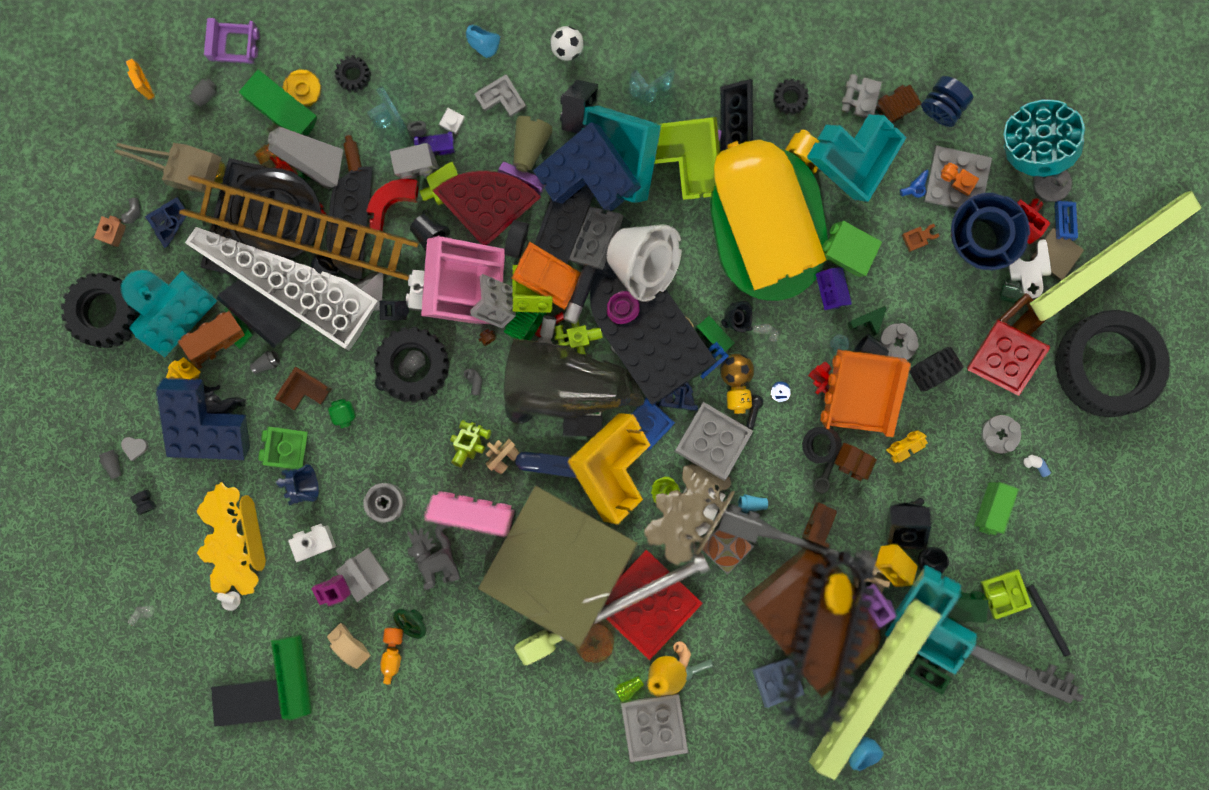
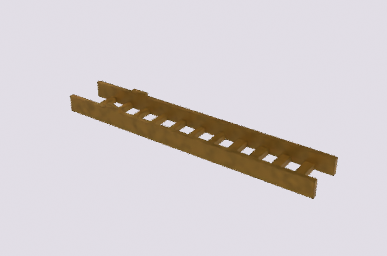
M188 176L187 180L207 185L200 213L182 209L179 214L404 280L409 279L408 274L396 271L403 243L418 247L419 242L201 177ZM212 187L226 191L219 219L206 215ZM231 194L245 196L238 225L225 221ZM251 198L264 202L258 230L244 227ZM270 204L283 208L276 236L263 232ZM289 210L302 213L296 241L282 238ZM308 215L321 219L314 247L301 243ZM327 221L339 224L332 252L320 249ZM347 227L358 230L351 257L340 255ZM366 232L376 235L369 263L358 260ZM384 238L395 241L388 268L377 266Z

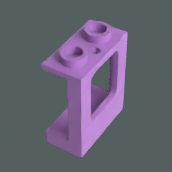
M207 18L204 56L209 61L254 64V58L258 56L256 40L260 36L259 28H257L253 21H250L249 25L218 23L215 18ZM228 33L248 34L247 55L225 53L226 36Z

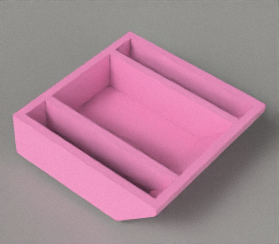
M440 236L427 239L421 316L466 323L490 324L471 316L470 310L482 299L480 276L482 274L503 282L504 249Z
M439 492L438 495L432 496L425 516L426 520L505 536L509 534L512 528L515 510L511 509L512 505L500 503L497 506H493L492 501L481 499L474 502L473 497L458 496V498H454L455 494Z

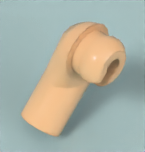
M679 641L674 644L673 649L680 657L679 662L686 669L691 652L684 642Z

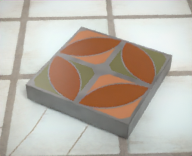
M717 528L707 540L702 551L728 575L754 546L748 540L719 531Z

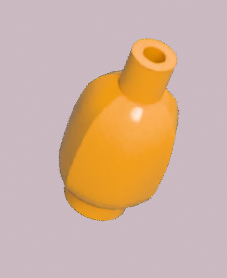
M389 647L387 652H384L382 655L380 669L384 675V684H391L392 676L396 675L399 670L401 656L398 654L399 650L397 648Z

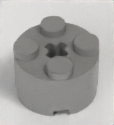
M380 483L368 490L363 502L366 514L375 521H394L403 514L406 507V497L398 486L390 483ZM384 498L385 500L389 501V504H387V508L385 505L382 506L381 502L384 501Z

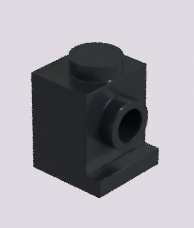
M379 301L380 320H407L409 308L406 301ZM387 305H391V315H388Z

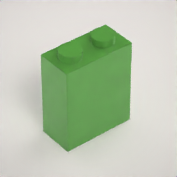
M845 221L834 223L829 232L831 234L829 239L822 246L826 260L858 277L866 276L882 242Z
M1001 482L988 483L974 526L979 527V532L995 536L997 533L1004 534L1019 489Z

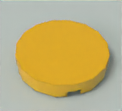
M297 70L290 73V76L284 81L283 89L305 107L317 102L321 95V85L318 78L308 70Z
M834 574L829 579L832 580L830 585L826 587L827 605L829 609H833L832 612L834 614H845L848 612L852 602L851 583L845 574Z

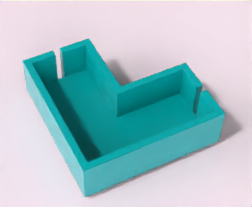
M602 106L585 107L583 125H588L592 122L601 126L642 187L629 198H623L633 203L648 200L661 125Z
M869 114L855 138L842 126L825 125L817 139L820 142L813 145L807 158L853 200L869 202L907 137L897 128H894V125L884 115Z
M925 565L896 609L897 617L887 623L885 635L888 637L891 635L896 624L900 621L914 598L930 606L941 617L917 653L956 674L964 660L967 659L974 649L977 634L946 617L960 596L961 585L946 576L942 579L941 573Z

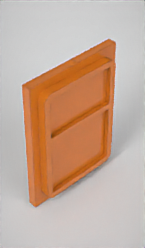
M529 242L512 279L541 296H552V303L565 310L581 272Z

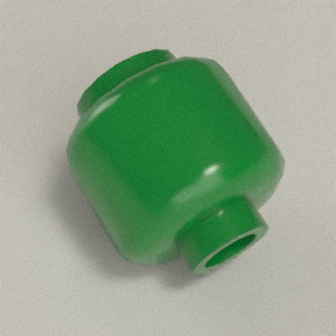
M345 398L331 402V406L328 408L332 424L340 425V428L352 425L351 421L356 418L352 403L346 401Z

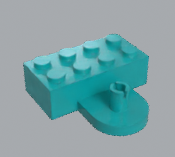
M138 270L130 273L121 285V294L126 303L141 313L129 327L136 338L163 357H166L182 336L187 334L217 302L207 289L183 271L170 284H167L153 272Z

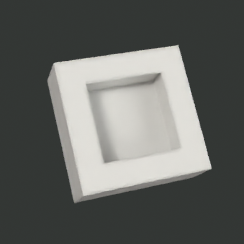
M448 108L439 125L457 134L465 116Z

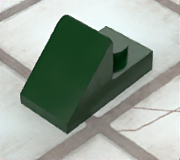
M886 306L847 323L849 329L855 328L858 331L867 327L866 323H868L873 336L877 335L887 310Z

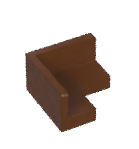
M295 366L274 399L296 410L305 395L322 405L332 388Z
M816 502L802 538L829 548L830 544L825 541L837 511Z

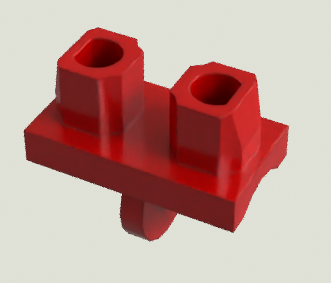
M826 362L817 365L808 375L814 380L813 384L817 387L815 391L817 395L821 391L825 394L829 391L830 385L828 380L830 374L828 373L832 368Z

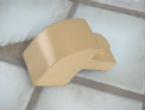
M342 623L327 636L332 644L330 646L332 650L344 662L356 669L371 656L363 643L353 638L347 627Z

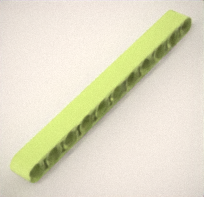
M1188 191L1174 199L1033 300L1030 305L1039 320H1046L1199 211L1201 206L1193 192Z

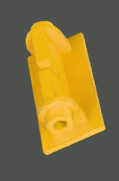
M919 430L912 431L906 438L892 443L886 451L892 455L891 459L894 463H900L910 457L909 449L915 454L925 448V445L928 444L925 439L927 436Z

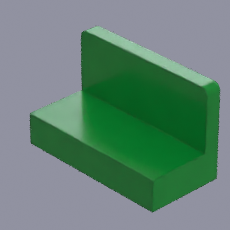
M710 316L695 327V330L710 346L717 342L726 352L735 344Z

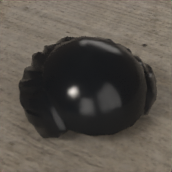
M934 546L928 547L927 550H922L919 553L918 563L921 570L926 565L943 574L949 566V558L943 549Z

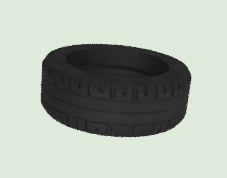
M1124 310L1098 312L1077 322L1062 337L1055 357L1056 375L1065 395L1068 396L1073 404L1078 405L1081 410L1099 417L1124 416L1150 406L1160 396V393L1163 392L1170 374L1169 352L1159 331L1143 317L1141 318L1137 314L1135 315ZM1115 332L1122 335L1134 346L1138 353L1141 364L1140 378L1136 387L1125 395L1108 396L1103 394L1091 384L1085 374L1083 367L1084 348L1086 343L1099 333Z

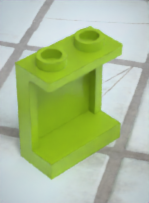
M513 265L512 276L518 265ZM512 279L513 312L551 313L552 296H541Z

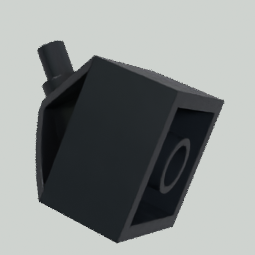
M918 498L910 503L902 502L890 505L886 525L887 545L897 544L901 549L927 550L932 524L930 507L922 506L925 503L922 498Z

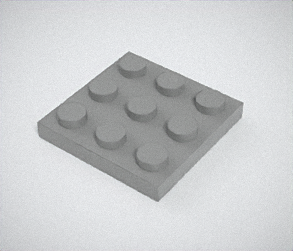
M936 146L924 202L958 209L969 198L985 193L992 158ZM953 163L958 166V174L964 169L979 178L970 195L966 196L951 187L954 180L947 182L940 177L944 165Z
M703 402L674 452L725 481L753 431Z
M678 693L621 702L630 762L688 753Z

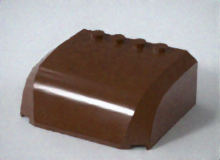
M802 548L741 599L788 657L790 651L800 654L801 649L791 646L793 639L803 642L804 636L794 635L796 626L805 630L807 624L798 623L799 614L808 617L810 615V611L801 610L802 602L813 603V599L804 598L805 590L815 592L817 587L808 586V578L819 579L820 575L811 571L815 563H820L824 567L827 566L822 558L823 554ZM838 565L833 567L826 576L802 671L803 677L821 697L833 689L857 592L856 587L851 583L852 602L848 612L845 614H834L832 612L833 609H829L826 600V587L832 581L829 579L834 574H844ZM860 607L859 612L869 613L868 620L861 621L857 619L856 624L865 625V632L862 634L854 631L853 637L863 638L862 644L857 646L851 643L850 649L859 650L858 659L850 656L847 661L857 663L856 668L874 653L881 642L879 626L868 609ZM845 668L844 674L850 675L853 671Z

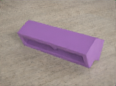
M502 162L498 169V172L509 174L525 182L539 195L543 193L546 185H543L537 176L528 172L518 171L515 166L506 162Z

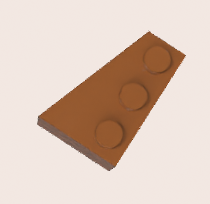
M230 311L220 313L210 323L207 322L200 325L195 332L185 334L178 343L193 365L200 370L202 368L201 364L208 358L213 360L217 357L215 354L222 348H229L245 334Z

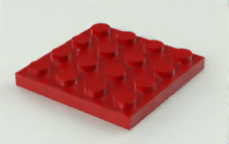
M645 550L620 576L605 605L670 573V571L648 550ZM679 581L606 619L650 660L703 603Z

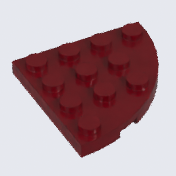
M477 170L458 174L440 183L432 190L482 245H488L541 198L532 187L509 174L490 170Z

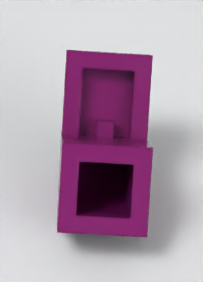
M343 575L333 576L330 580L314 585L311 588L319 605L327 603L328 606L344 601L351 594Z

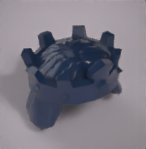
M310 464L304 465L299 469L282 470L281 475L285 476V479L279 478L276 485L279 488L284 487L286 492L283 494L284 498H290L288 505L303 501L314 502L318 499V481L315 471Z

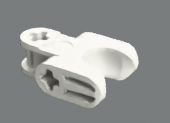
M1045 239L1038 241L1036 245L1037 255L1033 261L1025 262L1019 258L1016 262L1009 265L1011 282L1021 280L1023 294L1027 293L1031 298H1037L1042 294V277L1051 275L1048 246ZM1031 283L1038 287L1035 294L1027 290L1031 287Z

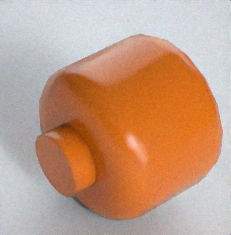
M384 629L383 642L388 644V647H396V645L402 643V629Z

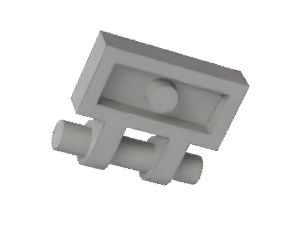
M851 74L849 81L846 83L847 91L842 99L841 104L843 106L841 111L849 113L850 107L855 108V116L867 118L869 114L874 115L882 82L863 78L862 83L858 84V76ZM854 91L859 92L857 100L852 99Z

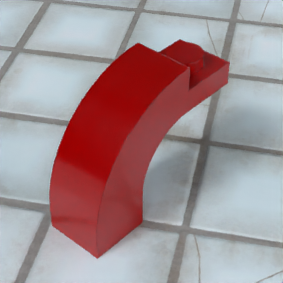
M398 179L380 187L372 196L367 207V213L370 216H374V218L370 219V228L383 231L385 214L394 203L400 201L417 202L418 181Z

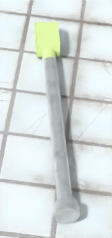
M702 552L693 556L694 561L605 605L594 624L698 571L701 574L709 571L710 567ZM543 630L520 641L515 645L514 649L523 665H529L551 654L556 649L555 644L564 639L553 632L548 634L547 630Z

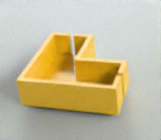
M617 414L568 460L603 522L619 524L629 514L628 510L632 511L643 500L626 471L650 446L643 431H639L641 427L633 414Z

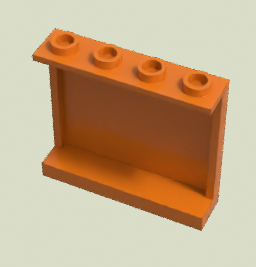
M837 350V355H834L832 362L834 367L833 373L830 374L828 380L830 385L829 391L826 392L824 398L825 410L821 412L820 420L826 429H829L830 426L883 432L887 437H894L911 364L905 358Z

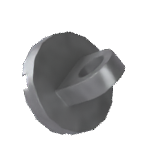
M1065 170L1057 175L1046 177L1034 176L1032 182L1033 190L1038 198L1045 202L1060 201L1071 190L1072 180L1070 174Z

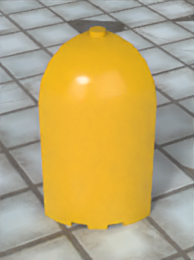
M763 140L747 141L741 144L736 141L728 144V149L721 151L716 156L714 165L715 182L754 290L777 283L778 280L785 278L787 274L789 277L802 273L804 269L813 268L826 261L795 171L785 152L775 144Z

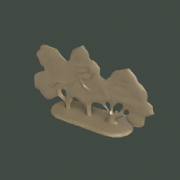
M685 465L683 467L682 479L687 491L681 493L675 490L671 491L668 495L665 493L656 494L657 508L660 509L664 517L652 520L646 527L644 533L650 545L665 544L666 558L676 565H679L680 562L691 560L690 546L692 542H700L696 550V555H698L735 491H731L725 501L722 502L720 500V491L728 489L731 485L730 477L723 481L698 465ZM709 488H712L714 490L715 494L713 495V497H715V499H713L709 495ZM710 504H715L719 508V512L713 521L704 515L705 507ZM706 522L711 526L704 538H701L696 528ZM688 534V535L692 536V538H691V539H687V538H686V535Z

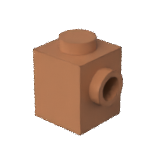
M110 216L109 219L101 217L94 238L119 247L126 226L120 223L121 219L113 216Z

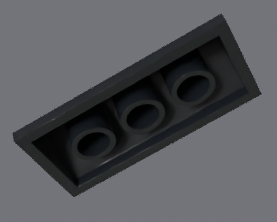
M753 79L720 87L721 151L728 149L727 145L736 141L739 144L753 141Z

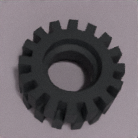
M351 55V58L345 56V60L341 58L339 60L341 63H337V69H335V77L338 83L348 92L354 91L356 93L359 89L360 91L364 90L363 87H367V82L371 80V72L366 62L360 57L356 58L355 55ZM350 68H357L360 71V76L354 81L348 80L346 78L347 71Z
M791 78L790 81L786 79L783 83H779L773 95L775 108H778L780 113L784 112V115L791 114L792 116L795 113H800L805 108L809 98V94H807L808 89L804 88L805 84L801 85L800 80L797 79L796 82L794 78ZM785 92H795L798 96L797 102L794 104L787 103L784 100Z

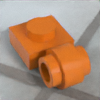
M953 163L944 165L941 170L940 177L947 182L954 180L951 187L966 196L970 195L979 180L978 177L964 169L958 174V166Z

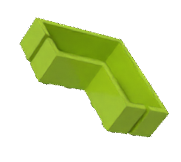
M717 117L660 124L661 129L654 164L679 161L683 200L711 197V192L715 185L714 165L716 156L720 153Z

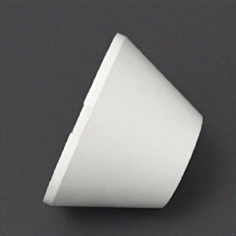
M667 225L624 228L618 231L610 241L607 250V262L634 298L641 301H650L655 298L654 295L659 291L663 292L669 286L677 272L682 254L678 242L681 241V238L674 228Z

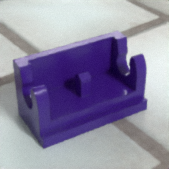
M453 132L414 137L415 146L428 143L432 147L435 156L455 153Z
M831 268L816 273L824 310L837 309L841 306L852 304L843 268Z

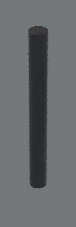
M1034 584L1029 585L1026 588L1064 657L1069 656L1071 652Z

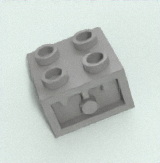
M482 274L480 276L482 299L470 310L471 316L503 328L516 316L512 306V286Z

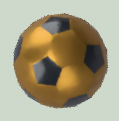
M743 354L729 355L720 366L721 378L731 387L746 386L754 376V365Z

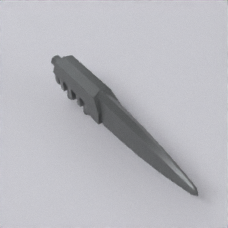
M975 645L970 653L999 672L1066 703H1071L1073 699L1078 702L1083 700V695L1077 693L1079 687L1072 683L1075 674L1067 671L1065 678L1060 679L1054 675L1057 666L1049 663L1046 671H1042L1037 667L1034 671L1027 665L979 645Z

